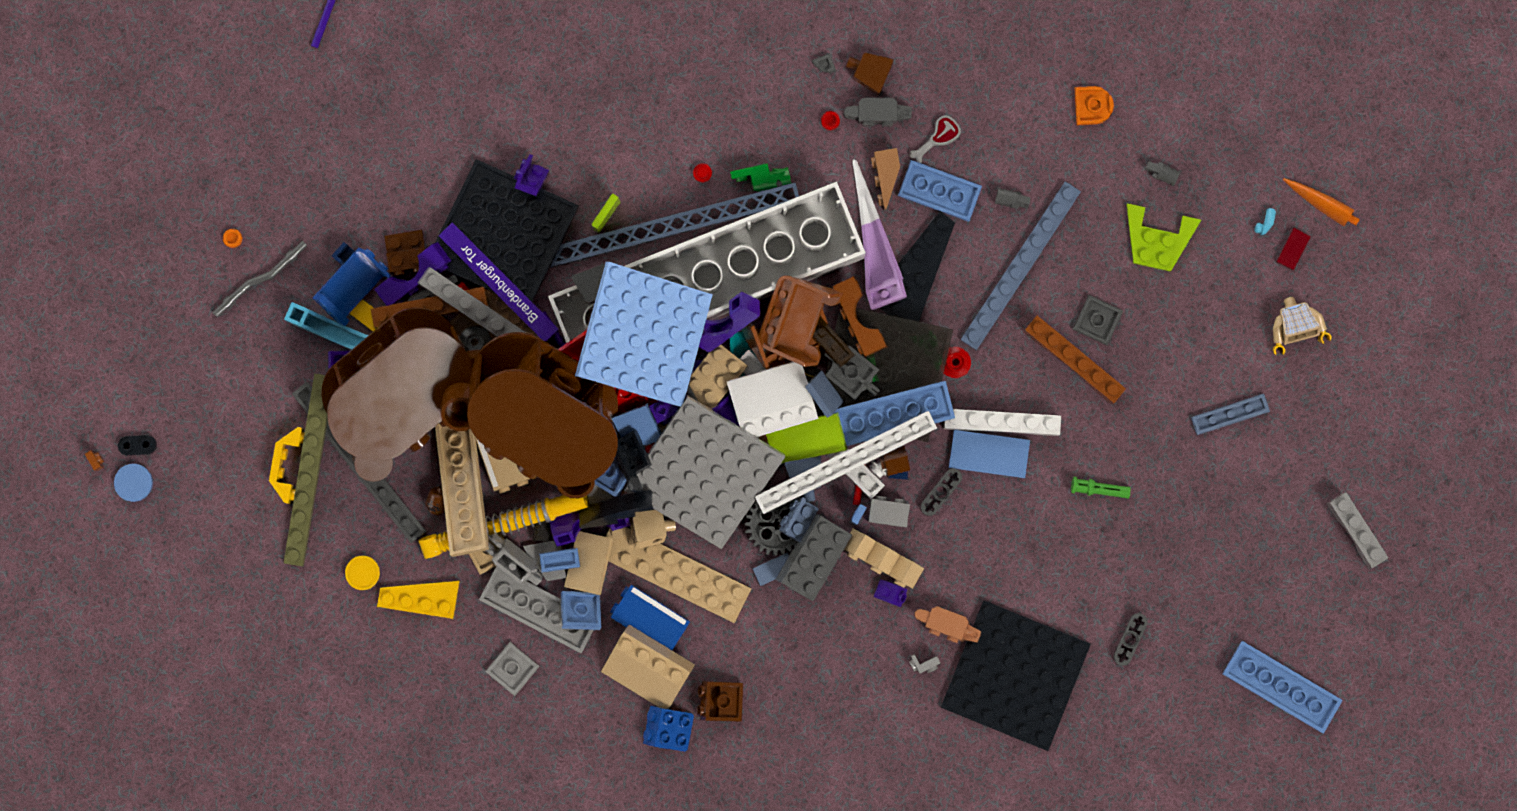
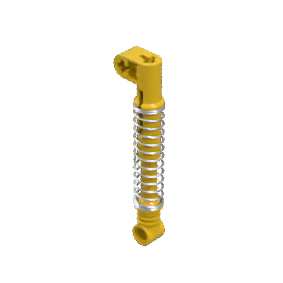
M564 495L552 499L543 498L541 502L536 500L535 504L530 502L527 507L522 505L521 508L515 507L514 511L510 509L506 513L501 511L499 517L496 514H493L492 519L486 516L487 536L491 541V534L498 535V532L502 531L505 536L507 532L512 534L514 530L520 531V528L523 527L527 529L529 525L534 527L536 523L541 525L542 521L552 522L558 516L588 508V496L579 499L569 498ZM447 532L438 535H428L418 540L425 559L440 555L443 551L446 552L447 549L449 551Z

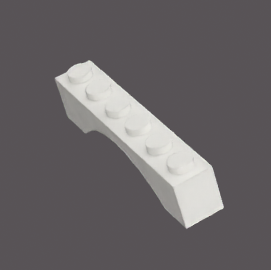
M953 409L955 419L944 421L943 429L995 431L1059 436L1061 416Z

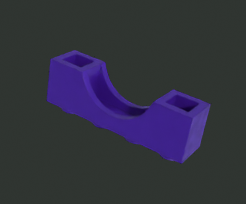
M438 242L432 244L418 255L419 270L412 280H402L392 276L374 289L386 306L403 303L405 301L403 298L406 295L412 296L419 290L418 286L420 284H418V281L428 267L439 274L448 268L447 264L451 262V259Z
M742 291L729 300V316L720 320L705 321L699 348L711 352L760 316L759 300Z
M579 510L558 516L554 521L550 522L552 535L557 547L576 541L577 534L581 530L579 527ZM629 518L618 519V524L606 526L614 531L631 526Z

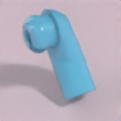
M1272 208L1267 209L1264 223H1257L1254 231L1256 233L1264 235L1274 224L1276 210Z

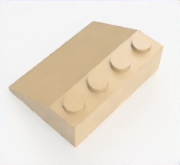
M628 625L601 672L654 705L669 709L695 664L631 625Z

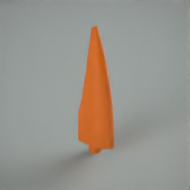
M1286 178L1283 179L1307 202L1342 226H1345L1347 221L1355 226L1360 219L1352 215L1354 209L1301 183Z

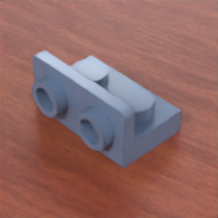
M797 497L791 502L788 515L784 516L781 520L779 531L795 541L801 542L818 508L808 503L805 498Z

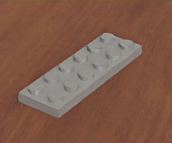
M496 566L479 599L579 653L583 652L594 631L562 629L560 598L526 580L522 583L517 582L498 566Z

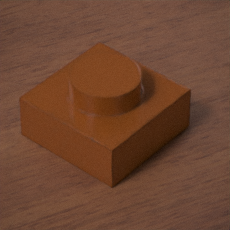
M90 450L85 453L94 471L104 468L102 464L104 459L99 452L96 453Z

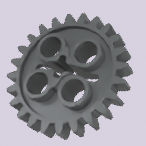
M792 500L771 510V516L768 520L762 518V510L757 502L753 503L755 508L749 509L751 515H745L750 520L744 523V525L749 526L745 533H751L748 540H755L752 546L760 545L758 551L761 552L765 548L767 555L772 550L773 555L776 556L778 550L781 555H784V549L791 552V545L795 547L797 543L794 539L788 537L783 540L781 538V532L779 531L781 526H777L776 530L773 526H759L760 522L773 523L775 519L781 523V512L785 509L790 511L789 506ZM767 528L770 531V537L763 539L761 532Z

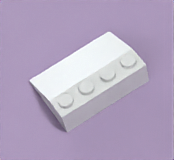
M789 362L727 381L740 428L758 437L818 419L812 396L805 388L808 382L803 366L795 362Z

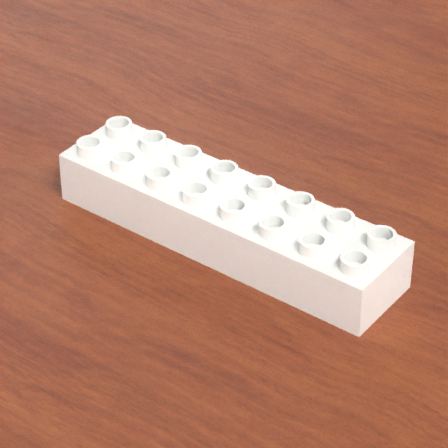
M834 182L624 267L713 294L706 320H711L729 313V300L741 291L758 300H762L773 295L778 279L784 275L809 281L864 259L866 253L837 182ZM576 285L548 296L566 343L588 329L595 303L587 305Z

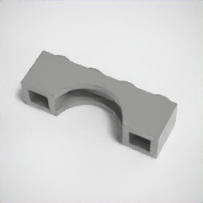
M1342 493L1327 503L1336 520L1352 538L1358 554L1368 569L1374 568L1388 559L1385 551L1347 493Z

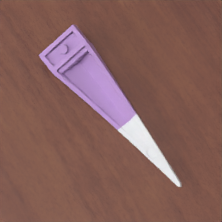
M853 160L863 248L866 253L864 257L866 294L870 308L875 310L906 298L907 295L902 281L903 276L859 164L856 160Z

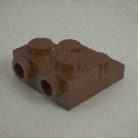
M423 230L384 236L389 273H394V276L405 275V271L413 270V273H417L419 270L418 255L425 250Z
M702 681V685L698 687L701 705L697 707V715L700 716V720L742 722L743 683Z

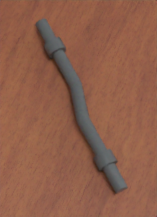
M301 241L292 251L289 250L285 257L269 272L246 280L230 296L227 295L222 300L223 303L212 313L218 318L225 310L232 308L236 304L235 301L250 287L274 278L290 262L293 263L298 258L297 256L307 247L305 242Z

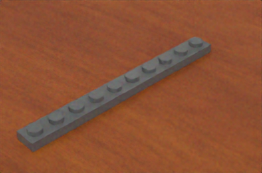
M308 382L292 393L307 414L312 387ZM327 422L325 434L327 439L409 542L413 543L427 532L385 478L372 482L366 481L358 475L353 464L352 455L337 443Z

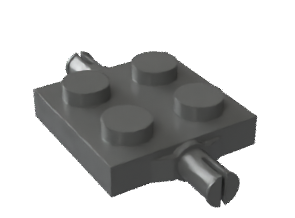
M850 345L848 347L855 356L841 368L825 353V356L833 361L831 369L825 376L856 400L861 392L866 389L874 396L877 395L875 391L879 393L880 389L872 384L873 378L879 369Z

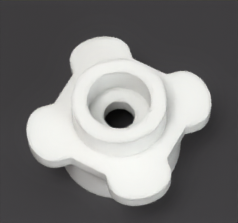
M872 461L869 469L879 478L883 475L886 476V469H882L880 462L875 463Z

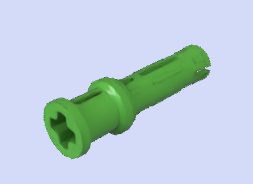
M1074 476L1071 485L1072 494L1079 492L1086 493L1087 496L1100 494L1129 499L1131 491L1130 487L1097 483L1093 479L1082 480Z

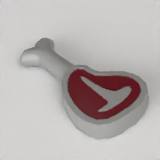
M944 115L939 117L935 123L934 134L918 150H911L909 156L915 158L918 163H922L923 155L933 146L948 145L959 138L961 134L959 125L950 116Z

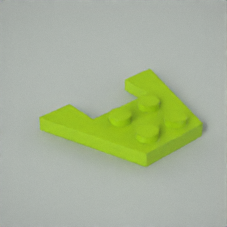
M1127 203L1133 264L1171 272L1201 220L1182 216L1178 234L1144 227L1142 222L1146 207Z

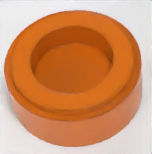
M228 229L225 231L223 242L226 246L236 248L241 245L243 237L238 230Z

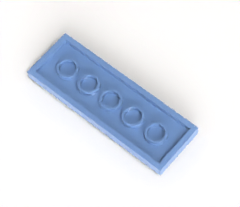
M946 381L846 406L834 412L839 414L847 446L866 442L927 411L930 412L934 423L955 419Z
M1243 641L1238 645L1222 675L1324 734L1343 701Z

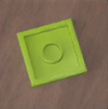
M615 194L609 197L592 223L593 230L597 233L601 232L620 204V199Z

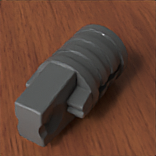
M1148 161L1145 170L1154 173L1153 178L1166 182L1173 187L1181 172L1161 162L1157 165Z
M998 187L995 204L1015 209L1019 207L1028 208L1031 198L1021 195V192Z

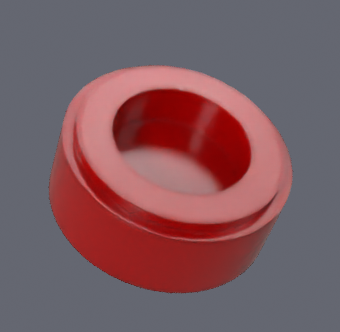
M827 111L821 117V124L826 130H835L840 124V117L834 111Z

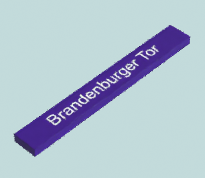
M453 223L439 235L543 341L548 342L559 331Z

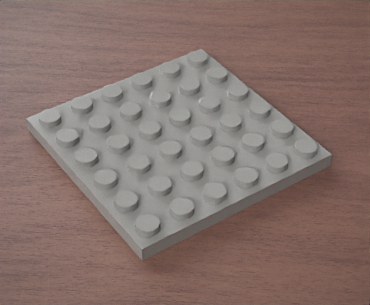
M687 395L682 406L678 408L648 452L652 466L641 471L637 476L644 491L652 490L655 510L722 549L755 502V496L761 493L784 460L785 454ZM627 485L625 486V488H624V491H625V492H627V493H629V494H630V493H634V492H631V491L628 489Z

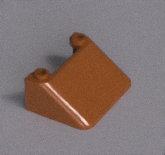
M789 275L780 277L758 336L762 348L804 367L818 365L821 354L817 347L810 344L824 304L829 306L837 305L841 301L843 293Z

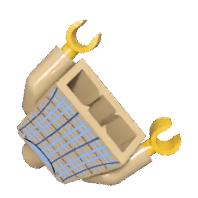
M1294 297L1284 300L1285 308L1280 310V315L1276 317L1273 326L1274 343H1276L1273 353L1275 355L1278 347L1282 348V354L1285 353L1282 342L1286 345L1318 336V341L1324 344V335L1327 336L1328 341L1331 340V335L1325 331L1327 328L1321 313L1309 307L1305 302L1297 304Z

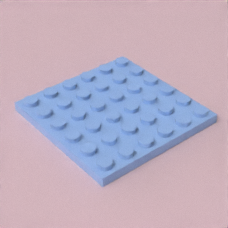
M606 262L575 376L681 407L686 396L713 294L612 262Z

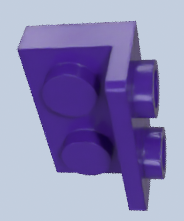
M529 154L527 160L523 159L520 169L516 171L514 180L517 181L515 188L537 196L548 176L549 170L539 165L531 164L533 155Z

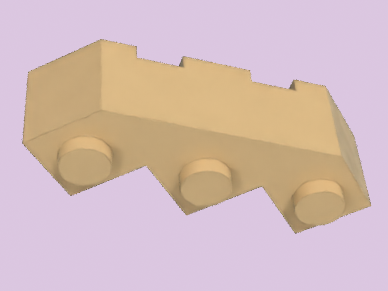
M853 528L850 532L852 536L844 548L848 552L846 556L855 561L859 558L871 565L870 569L878 574L883 572L896 579L894 581L895 584L903 588L907 585L913 589L924 568Z

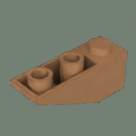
M897 148L874 152V157H871L872 168H876L878 176H874L875 186L880 187L882 193L877 195L879 206H884L883 210L887 209L900 169Z

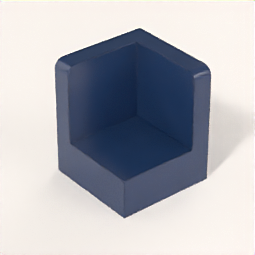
M343 242L331 256L343 265L355 251Z

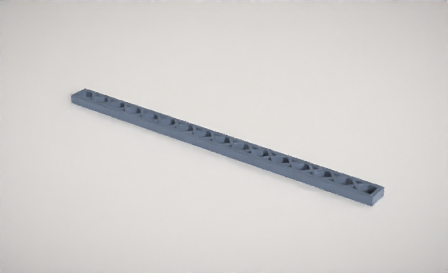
M796 183L561 244L550 268L759 213L789 201L782 197L785 190L793 188L795 198L799 197ZM769 194L777 197L772 205L764 202V199ZM750 199L758 202V205L753 210L745 207ZM731 204L740 207L737 214L732 215L727 212ZM712 209L722 212L718 219L714 220L708 216ZM693 214H699L703 217L699 224L695 225L690 222ZM679 218L684 221L681 229H675L671 226L675 219ZM660 223L666 226L662 234H657L653 231L656 224ZM640 228L647 231L643 239L634 236ZM621 233L629 236L624 244L616 241ZM603 238L611 241L605 249L597 246ZM588 243L592 246L589 253L584 254L579 251L582 244ZM565 248L574 251L570 258L566 259L561 256Z

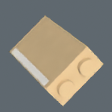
M476 438L495 492L499 491L501 494L510 491V486L517 484L518 487L529 484L528 480L530 478H527L518 470L517 464L505 457L502 460L493 458L486 452L484 445Z

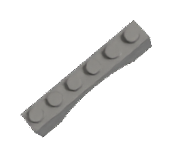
M430 267L426 269L418 281V284L468 316L496 337L512 332H524Z

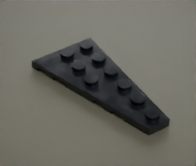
M941 211L898 263L903 276L902 281L907 297L879 308L913 336L955 222Z

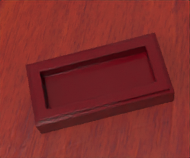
M1293 228L1276 262L1293 271L1311 236Z

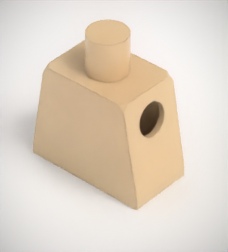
M657 510L636 512V517L629 518L635 550L663 543L666 538V532L675 531L676 529L675 521L664 520L663 514Z

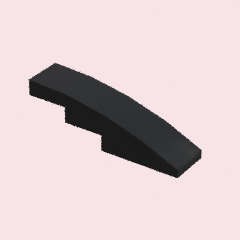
M652 490L614 497L579 510L580 529L618 524V519L636 517V512L654 510Z

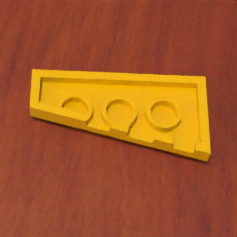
M460 581L380 588L377 607L454 619Z

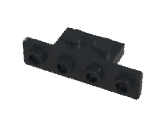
M612 422L618 437L616 457L619 462V469L624 473L628 489L634 493H641L644 490L637 474L652 466L638 431L633 430L620 437L615 424Z

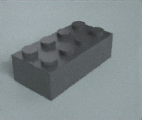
M816 514L801 542H797L775 580L805 598L814 601L852 534Z

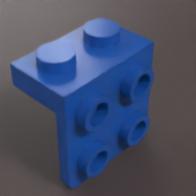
M650 706V710L647 713L646 730L643 734V744L687 751L694 715L692 713Z

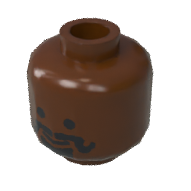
M441 485L431 488L425 501L428 511L434 515L445 513Z

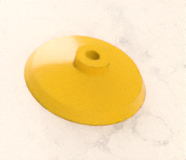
M368 556L353 558L345 569L347 582L357 590L372 588L377 583L380 575L378 564Z

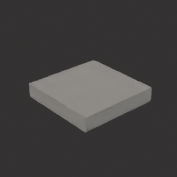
M509 642L485 672L516 696L540 666Z

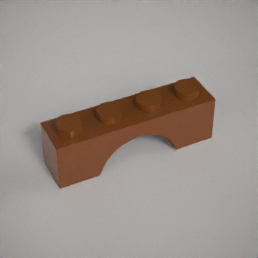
M853 276L834 285V290L843 293L840 301L842 306L840 312L844 320L848 318L850 323L848 329L852 337L856 336L859 342L856 344L859 353H864L867 357L888 347L880 329L866 328L857 318L856 306L863 293L856 278Z

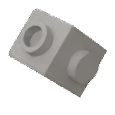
M913 654L910 656L912 660L909 661L913 671H918L919 674L924 671L930 673L938 669L937 665L940 664L937 656L919 664L916 656Z

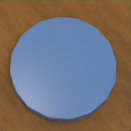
M133 463L125 465L115 475V491L119 497L126 501H141L152 490V475L142 465Z

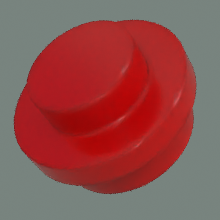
M701 163L695 166L693 176L696 181L704 183L710 180L712 170L709 165Z

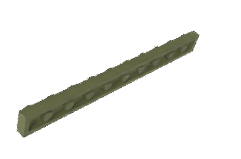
M314 373L284 557L285 564L304 566L328 422L327 413L321 398V386L325 376L322 374Z

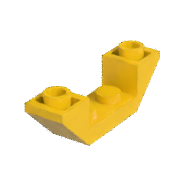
M297 427L277 441L274 448L269 482L283 502L291 504V500L294 501L296 489H294V485L279 483V480L284 477L285 468H282L283 460H286L288 456V449H285L286 445L301 447V444H303L305 432L304 428Z

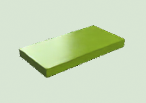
M838 412L828 418L825 415L818 416V419L766 434L768 444L785 454L781 464L847 450Z

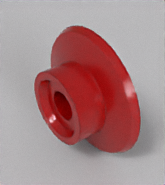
M951 347L946 349L941 355L942 365H940V368L945 375L951 378H960L968 373L971 367V358L967 351L960 347ZM953 359L959 360L958 366L952 364Z

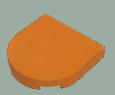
M1098 86L1074 87L1076 126L1101 124L1110 117L1113 112L1114 102L1112 96L1106 90Z

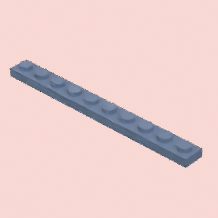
M1066 181L1064 182L961 338L962 342L974 350L978 349L1081 191Z

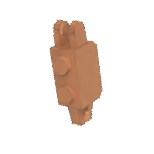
M938 606L932 608L931 612L917 609L914 612L916 619L926 624L925 627L929 629L928 633L940 636L941 633L947 636V640L958 643V640L976 643L979 641L981 631L970 626L968 619L962 615Z

